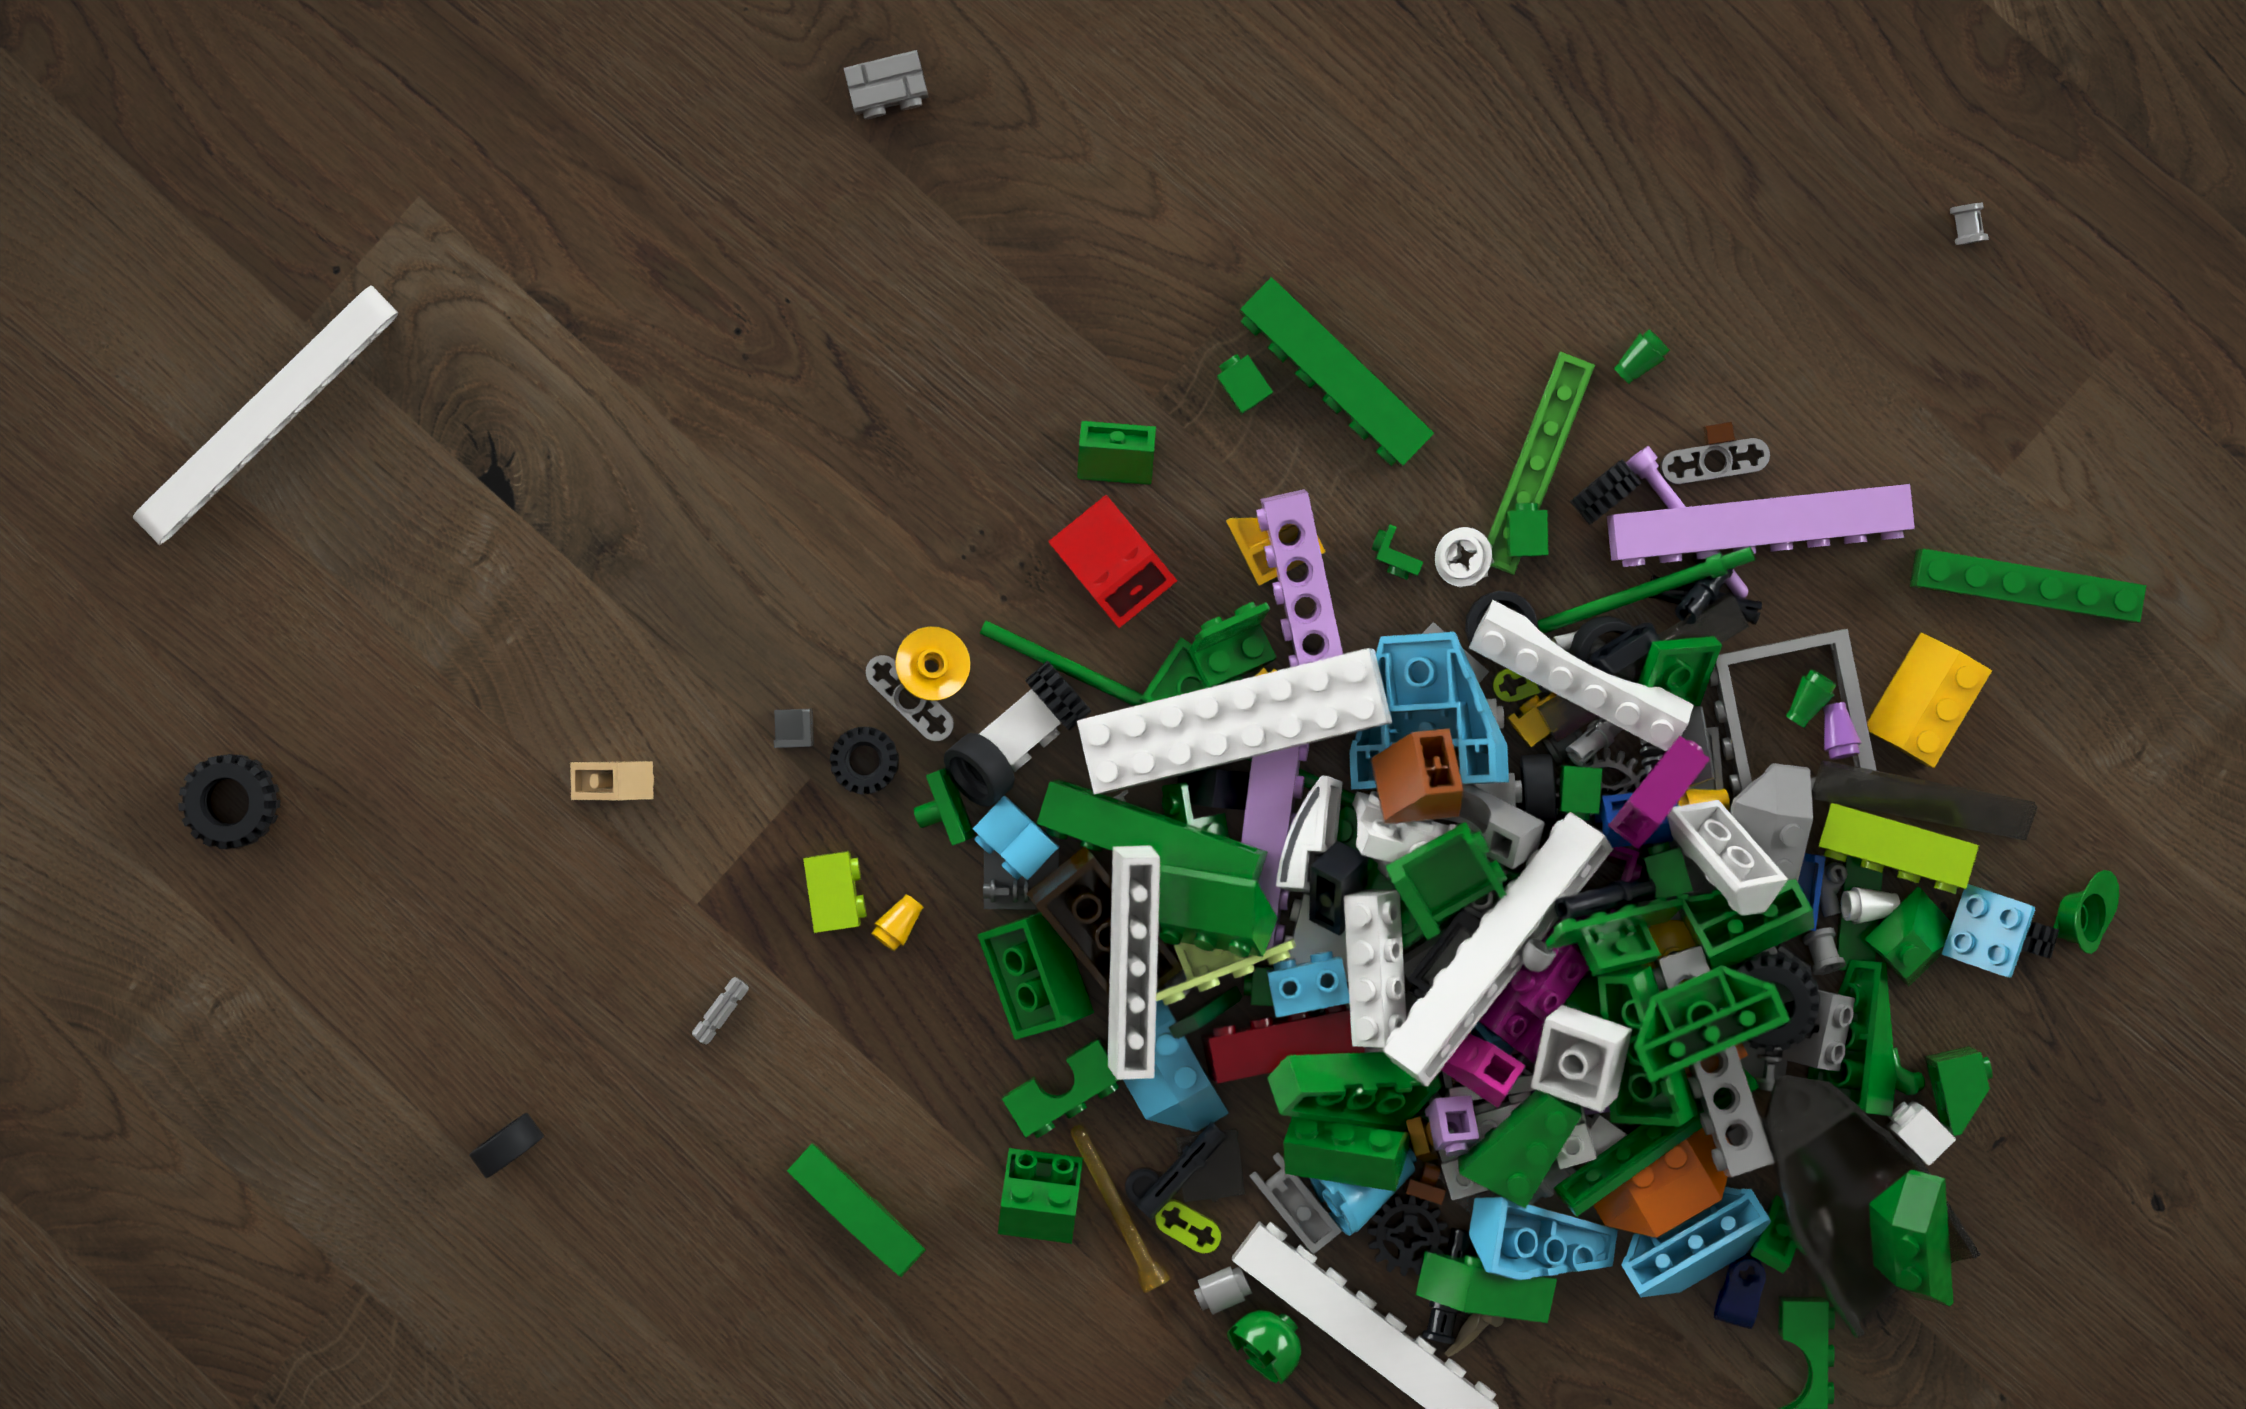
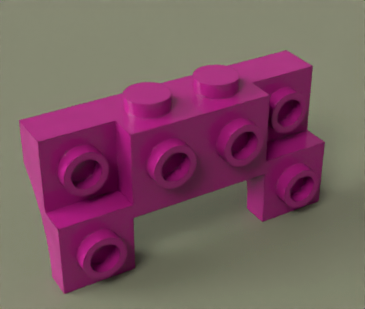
M1591 915L1577 917L1575 921L1586 920ZM1562 918L1556 921L1553 927L1541 940L1542 942L1545 943V941L1555 932L1554 927L1560 922H1562ZM1578 943L1554 948L1553 950L1556 955L1551 964L1543 971H1530L1523 964L1479 1020L1488 1030L1501 1038L1534 1065H1536L1545 1019L1564 1004L1589 970V966Z

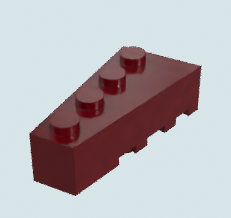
M1346 1004L1323 1008L1324 1012L1309 1014V1011L1287 1015V1019L1272 1021V1017L1259 1018L1249 1021L1250 1026L1235 1028V1024L1213 1028L1212 1033L1201 1034L1209 1078L1217 1084L1272 1073L1288 1055L1365 1053V1050L1362 1046H1352L1350 1007L1346 1008Z

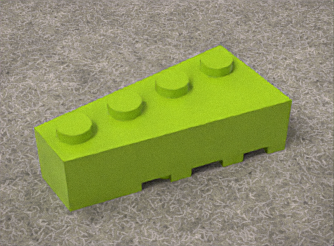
M1831 803L1818 847L1825 849L1824 856L1846 862L1847 856L1862 860L1860 867L1882 873L1885 866L1898 870V878L1919 883L1922 877L1935 881L1934 888L1956 894L1957 888H1967L1979 845Z

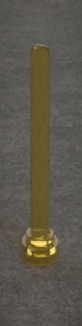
M1075 1125L1071 1129V1135L1140 1268L1137 1271L1140 1278L1137 1280L1144 1293L1151 1291L1169 1281L1170 1277L1165 1267H1160L1157 1261L1153 1262L1085 1128L1081 1125Z

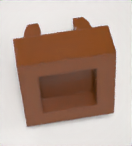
M1425 1162L1420 1179L1412 1176L1407 1179L1404 1187L1405 1193L1442 1205L1446 1190L1443 1186L1436 1184L1441 1170L1440 1166Z

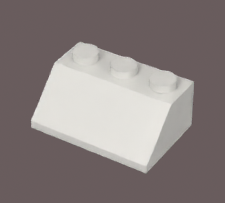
M1719 800L1673 807L1667 815L1672 837L1682 847L1684 854L1692 859L1704 872L1706 879L1724 895L1730 907L1741 916L1766 912L1788 881V878Z

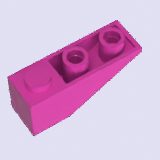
M1468 1034L1441 1070L1499 1108L1521 1075L1525 1065L1494 1044Z

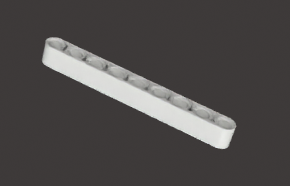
M369 286L362 291L135 512L133 519L159 545L166 542L394 321L398 312L373 286Z

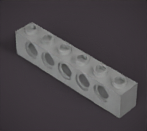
M1693 946L1657 958L1654 961L1656 968L1652 969L1659 991L1674 987L1684 979L1689 980L1710 971L1702 946ZM1735 1045L1716 1053L1719 1065L1715 1071L1711 1073L1705 1072L1700 1060L1689 1065L1692 1076L1687 1078L1694 1099H1700L1704 1110L1703 1113L1699 1114L1702 1128L1706 1135L1712 1134L1716 1149L1711 1150L1714 1164L1718 1171L1724 1170L1725 1176L1734 1177L1774 1163ZM1724 1087L1730 1092L1731 1101L1726 1108L1719 1109L1713 1102V1095L1717 1089ZM1736 1123L1742 1128L1743 1137L1738 1144L1731 1145L1726 1140L1725 1132L1730 1125Z

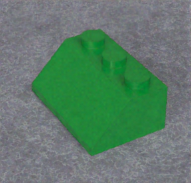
M1160 864L1158 935L1161 940L1172 945H1179L1181 942L1193 944L1205 951H1214V949L1225 950L1233 955L1244 958L1249 955L1264 956L1278 917L1257 881Z
M1041 912L977 934L1015 1040L1065 1026L1094 1013L1072 950Z
M1292 1117L1284 1139L1285 1174L1396 1192L1411 1144L1409 1132Z

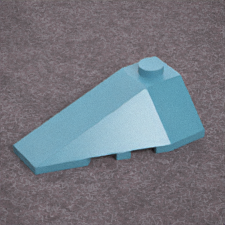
M1504 1197L1475 1198L1469 1237L1487 1273L1513 1280H1525L1540 1276L1612 1267L1618 1229L1529 1204L1525 1209Z

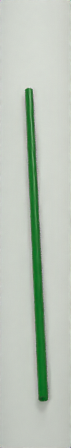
M987 620L984 622L979 634L1043 664L1048 661L1056 670L1132 706L1143 704L1139 701L1143 694ZM1299 768L1298 776L1305 777L1304 787L1311 790L1320 777ZM1342 788L1341 804L1354 808L1352 803L1356 794ZM1505 866L1507 869V880L1505 882L1509 883L1521 875V872Z

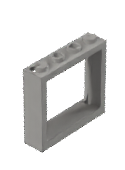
M1840 629L1718 655L1709 684L1711 687H1717L1719 701L1714 702V710L1718 724L1724 723L1727 737L1721 738V744L1725 760H1732L1734 774L1729 775V783L1732 787L1733 797L1740 794L1752 780L1728 665L1830 644L1841 701L1846 704L1848 714L1862 744L1858 745L1860 754L1853 756L1855 769L1811 777V790L1878 776L1848 629Z

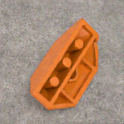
M1703 1128L1699 1129L1595 1203L1593 1206L1604 1225L1658 1238L1722 1201L1728 1176H1725L1724 1170L1718 1171L1714 1164L1711 1150L1716 1149L1712 1134L1706 1135ZM1725 1135L1727 1142L1731 1144L1727 1136Z

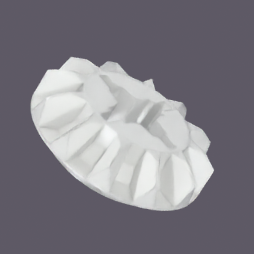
M1468 527L1454 529L1441 539L1436 548V569L1439 575L1451 585L1460 588L1476 586L1478 581L1488 577L1490 565L1494 563L1492 558L1493 546L1485 535L1476 529ZM1461 546L1469 553H1476L1469 559V569L1462 563L1455 564L1457 559L1462 557Z

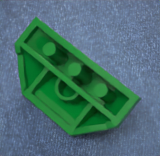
M1719 966L1651 996L1634 1049L1648 1081L1653 1082L1789 1022L1790 1019L1775 985L1727 967Z
M1910 1170L1869 1203L1873 1265L1901 1290L1917 1298L1950 1307L1954 1300L1945 1178Z

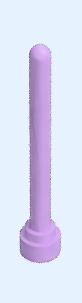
M1649 446L1640 450L1626 462L1635 475L1637 474L1640 479L1645 478L1668 509L1686 507L1657 470L1659 465L1655 460L1658 457ZM1733 569L1732 576L1727 579L1725 584L1735 596L1745 598L1748 595V588Z

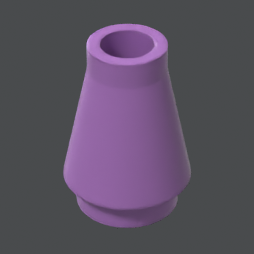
M1845 702L1824 706V751L1829 752L1830 760L1843 759L1860 754L1858 745L1862 743L1848 714Z

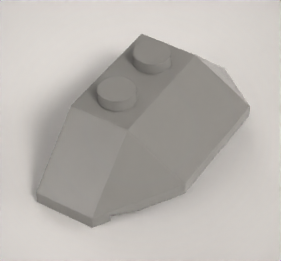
M1772 763L1765 770L1764 774L1751 782L1733 799L1730 813L1788 880L1796 879L1798 882L1813 822L1810 769L1808 767Z

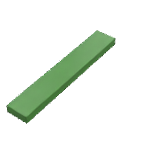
M1559 352L1487 538L1493 546L1492 558L1494 563L1490 567L1511 575L1515 574L1521 557H1507V512L1516 511L1515 504L1538 503V510L1540 509L1594 370V364Z

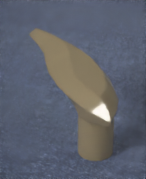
M1473 1313L1461 1327L1454 1344L1444 1354L1447 1357L1456 1354L1469 1345L1489 1324L1495 1327L1501 1326L1504 1317Z

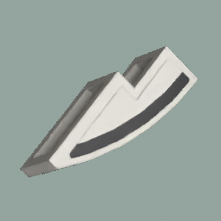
M1321 776L1308 793L1287 835L1279 862L1276 887L1290 892L1310 893L1311 865L1337 842L1342 781L1329 776Z

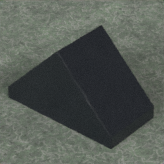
M1207 768L1178 776L1177 783L1186 782L1188 785L1191 804L1236 810L1246 809L1250 773Z

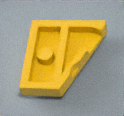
M1227 519L1226 522L1257 584L1260 586L1277 577L1276 568H1269L1267 564L1264 546L1270 545L1268 532L1260 531L1258 519ZM1294 524L1283 525L1278 533L1279 540L1283 543L1293 542L1298 536L1297 526ZM1318 537L1320 551L1323 554L1326 551ZM1300 560L1291 562L1286 572L1305 562Z

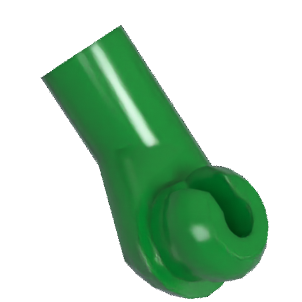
M1893 1047L1896 1072L1895 1089L1905 1095H1915L1924 1089L1925 1078L1920 1072L1914 1073L1901 1067L1898 1048Z

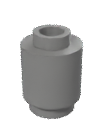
M1229 1266L1199 1279L1200 1288L1194 1290L1202 1311L1209 1308L1212 1315L1245 1301L1244 1297L1252 1294L1249 1283L1240 1266L1234 1269Z

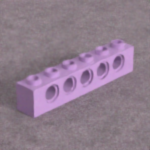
M1303 489L1260 499L1262 509L1256 510L1260 531H1267L1270 545L1264 546L1266 560L1269 568H1276L1278 582L1272 583L1276 604H1284L1286 614L1285 619H1280L1282 633L1285 641H1292L1294 655L1288 656L1290 668L1343 655L1308 492ZM1285 524H1294L1298 528V536L1291 543H1283L1279 540V530ZM1295 560H1300L1306 564L1304 576L1296 580L1288 578L1286 573L1288 565ZM1302 597H1309L1314 601L1313 611L1306 616L1297 615L1294 609L1295 603ZM1309 634H1319L1322 637L1321 647L1315 652L1303 650L1304 638Z

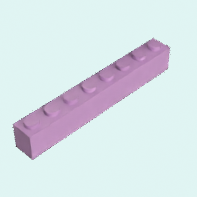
M1910 484L1607 516L1611 561L1622 560L1623 567L1645 565V557L1659 556L1660 563L1682 561V553L1696 552L1697 559H1706V557L1718 554L1720 549L1733 548V552L1751 547L1753 553H1756V546L1770 544L1771 552L1793 549V542L1806 540L1808 548L1830 546V538L1844 537V544L1867 542L1866 534L1881 533V540L1904 538L1903 530L1915 529Z

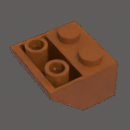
M1450 729L1412 732L1371 758L1384 824L1459 817L1463 787Z

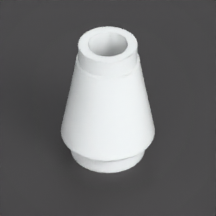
M1853 887L1851 891H1844L1842 894V916L1844 920L1852 921L1854 924L1886 918L1899 906L1900 899L1897 893Z

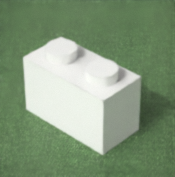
M1031 689L979 734L989 739L1001 750L1013 771L1016 772L1032 758L1028 751L1038 742L1044 748L1061 734L1056 729L1061 722Z
M1913 1100L1908 1105L1902 1102L1893 1110L1892 1116H1888L1891 1121L1886 1127L1917 1159L1928 1166L1956 1140L1924 1106Z

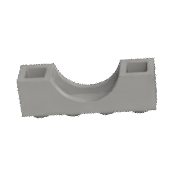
M1462 784L1463 797L1459 817L1442 819L1460 824L1466 822L1475 833L1480 831L1490 848L1486 856L1494 860L1497 859L1499 863L1511 869L1527 861L1530 855L1539 847L1545 822L1472 784Z

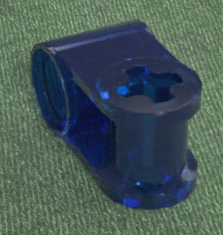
M1746 1253L1729 1264L1714 1310L1715 1320L1747 1329H1752L1755 1323L1761 1293L1766 1281L1764 1267L1761 1265L1760 1260L1751 1256V1253ZM1748 1266H1751L1755 1275L1749 1274L1746 1280H1743L1739 1271H1746Z

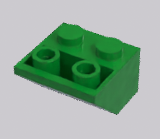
M1009 1148L997 1234L1072 1244L1083 1157Z

